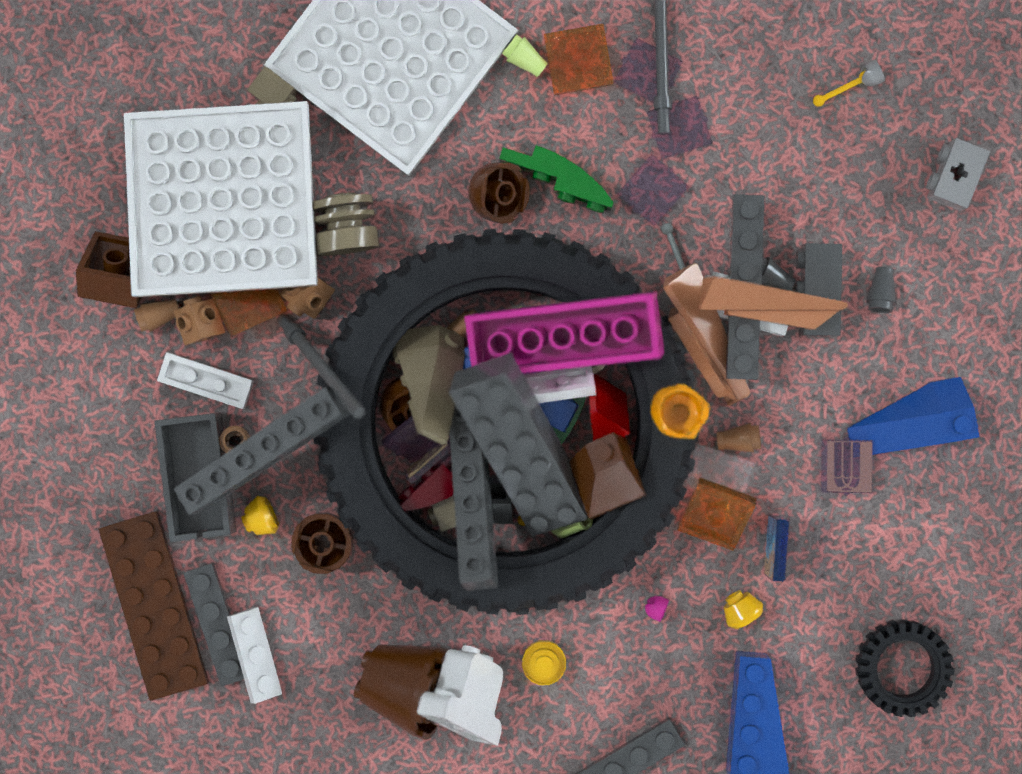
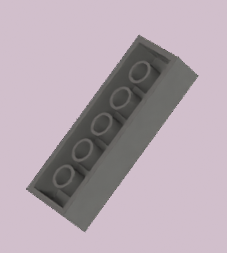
M510 352L455 372L449 394L531 536L533 537L587 520L588 516L569 463L570 459L512 353Z

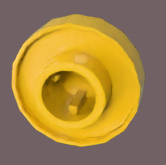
M538 640L531 643L525 650L522 657V668L525 676L531 682L538 685H551L563 676L566 669V657L562 648L556 643L549 640Z

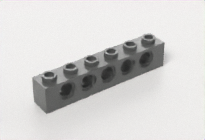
M324 387L175 487L174 491L189 515L202 513L351 413L330 387Z
M455 404L450 427V446L460 584L467 591L498 588L489 461Z

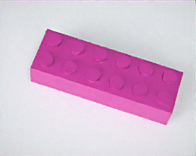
M657 291L473 313L465 316L471 366L510 352L522 373L655 359L664 355Z

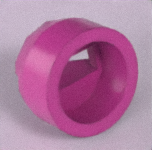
M655 595L647 600L648 604L645 605V611L650 618L661 622L669 599Z

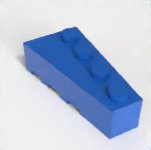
M736 651L726 771L728 774H789L772 663L766 653Z

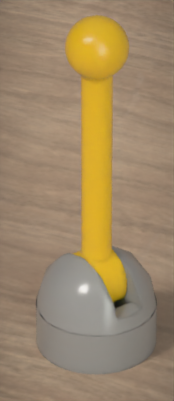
M875 59L866 63L859 72V78L823 96L816 95L813 98V104L821 107L826 100L860 83L872 87L884 82L885 77L881 67Z

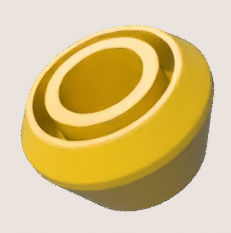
M256 496L244 508L245 515L241 516V519L248 532L253 531L256 535L276 533L279 528V521L271 503L266 497Z
M738 590L725 599L727 604L723 608L728 627L733 629H739L750 624L763 613V603L749 592L742 593L741 590Z

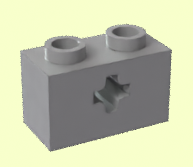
M958 138L953 139L948 144L944 143L937 157V160L941 162L937 173L932 172L926 185V189L930 190L927 198L958 211L967 209L990 151ZM954 168H958L957 174L961 176L956 180H953L954 174L950 172Z

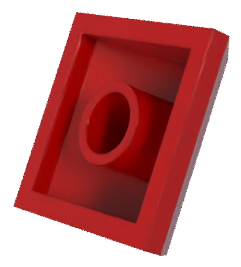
M593 374L596 395L589 396L593 441L613 432L625 438L630 433L626 393L598 375Z

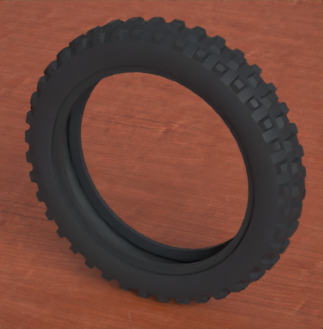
M496 229L483 230L482 236L477 237L474 234L466 235L464 233L454 236V242L448 244L445 242L439 245L437 242L425 246L426 253L422 255H408L399 261L401 267L396 271L391 270L388 274L383 272L375 279L377 286L358 297L355 301L358 308L355 312L350 313L347 318H342L338 325L341 334L339 337L334 338L332 344L328 346L325 354L330 358L328 365L365 409V413L361 418H355L350 414L313 439L314 444L320 445L321 448L318 454L319 462L317 463L320 474H326L328 479L326 482L328 499L330 502H337L339 506L337 512L340 516V521L345 529L350 527L353 529L354 537L358 541L356 545L363 553L370 550L373 553V560L385 573L392 570L396 573V578L402 581L401 585L409 590L417 586L420 588L421 594L428 596V599L438 603L443 598L448 600L449 604L455 605L456 609L467 612L471 606H474L478 611L486 612V614L498 615L500 609H506L508 613L515 612L516 615L528 614L529 608L535 607L538 611L544 609L547 611L558 608V602L563 600L565 602L583 600L586 598V591L592 590L595 592L600 588L604 589L613 583L612 576L615 574L620 575L624 571L629 572L637 565L634 558L638 555L643 556L647 550L650 551L657 543L654 536L657 532H662L665 526H670L674 519L670 512L672 508L678 506L680 500H683L687 489L682 485L684 480L688 479L689 472L694 470L696 460L690 458L691 452L695 450L699 432L694 439L669 437L661 433L651 416L652 400L660 389L684 384L694 390L693 382L695 380L693 371L686 370L685 347L682 342H675L673 338L675 333L668 320V316H660L664 355L655 359L623 362L633 386L637 407V436L632 457L646 496L593 518L592 526L589 529L582 530L558 542L525 551H495L498 588L467 591L460 584L457 542L441 535L427 526L411 510L405 511L399 505L401 500L398 498L399 495L394 489L380 457L376 437V404L384 373L393 356V348L408 329L415 328L439 308L472 294L498 290L525 291L540 294L563 303L642 292L639 290V285L634 281L635 278L627 271L622 274L619 273L616 267L610 264V258L603 254L596 258L591 255V251L584 248V245L575 241L570 245L564 244L563 241L556 239V235L546 232L540 238L535 237L533 233H526V230L514 229L512 234L496 232ZM318 374L316 384L322 388L330 387L321 375Z

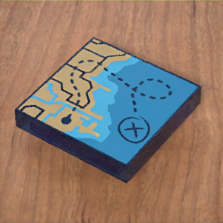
M768 514L764 574L772 581L784 582L789 521L780 515Z

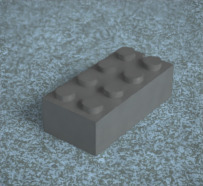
M222 412L154 421L169 541L177 542L198 539L202 536L203 538L235 533L237 529L232 493L206 511L189 515L174 491L175 487L226 454L221 449L219 440L221 433L224 431Z

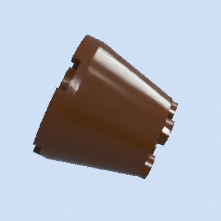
M380 644L372 652L367 650L361 661V668L364 670L361 680L355 686L354 697L360 699L361 703L412 736L428 740L436 732L437 725H434L433 721L417 714L422 695L425 692H435L443 660L449 649L432 646Z

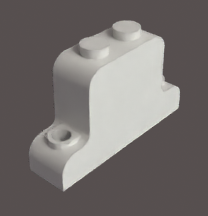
M463 645L461 651L448 650L443 660L435 692H425L422 695L417 714L471 741L498 746L502 726L500 720L495 717V709L503 681L502 668L493 662V657L480 654V649Z

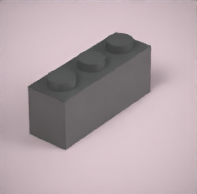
M805 243L801 245V250L796 251L795 258L796 269H800V281L795 283V292L841 301L842 244ZM841 310L815 330L797 327L795 329H799V336H841Z

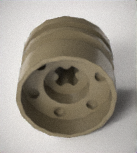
M339 193L313 201L314 213H324V215L314 217L315 225L326 226L327 229L315 234L317 256L343 255L380 247L377 227L363 225L362 222L375 216L374 210H361L362 207L373 204V196L371 194Z

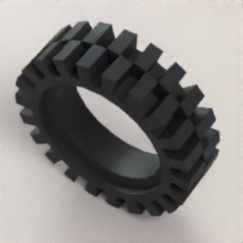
M900 619L899 622L894 620L888 621L887 625L882 626L880 624L875 627L876 631L874 633L869 632L865 636L867 638L866 642H861L859 646L860 654H856L855 659L858 663L855 672L859 678V686L864 691L863 693L877 707L899 717H903V714L908 717H916L915 713L920 712L923 715L928 713L927 708L932 706L935 709L940 704L937 701L940 697L945 699L948 695L945 690L947 687H952L953 681L950 680V675H954L955 668L951 666V662H954L953 656L948 652L949 647L941 640V637L930 628L918 622H910L905 619ZM899 641L919 643L927 651L931 662V672L927 682L918 691L908 695H898L886 690L882 686L877 673L881 654L891 644Z

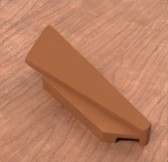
M692 263L665 278L663 289L675 305L670 310L668 320L713 393L718 398L724 397L730 406L748 397L750 390L745 379H726L727 334L717 310L698 309L703 275L699 265Z
M712 276L703 278L698 309L724 310V315L815 330L837 312L847 308L848 303Z

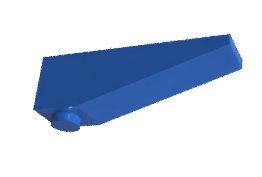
M961 377L930 382L847 428L849 441H857L853 442V458L860 457V442H872V455L980 437L975 408Z

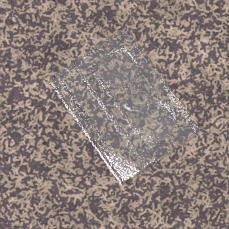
M696 444L692 459L696 460L694 470L689 472L688 479L684 480L683 485L742 505L755 463Z

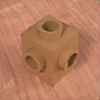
M318 277V286L284 288L280 295L289 302L286 307L299 317L305 313L315 319L325 307L326 302L335 289Z
M201 296L183 301L184 307L173 311L176 318V326L181 333L185 346L206 341L225 333L221 313L217 308L214 298L202 301Z

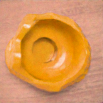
M684 384L669 386L660 389L654 395L651 404V416L661 433L679 439H694L709 417V403L695 390Z

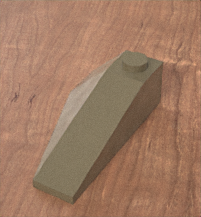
M441 325L408 329L393 348V357L395 363L401 364L403 375L400 379L402 385L407 386L410 392L411 400L408 404L417 432L444 445L448 441L455 407L449 391L454 373L463 368L465 359L464 338L457 332L448 330Z

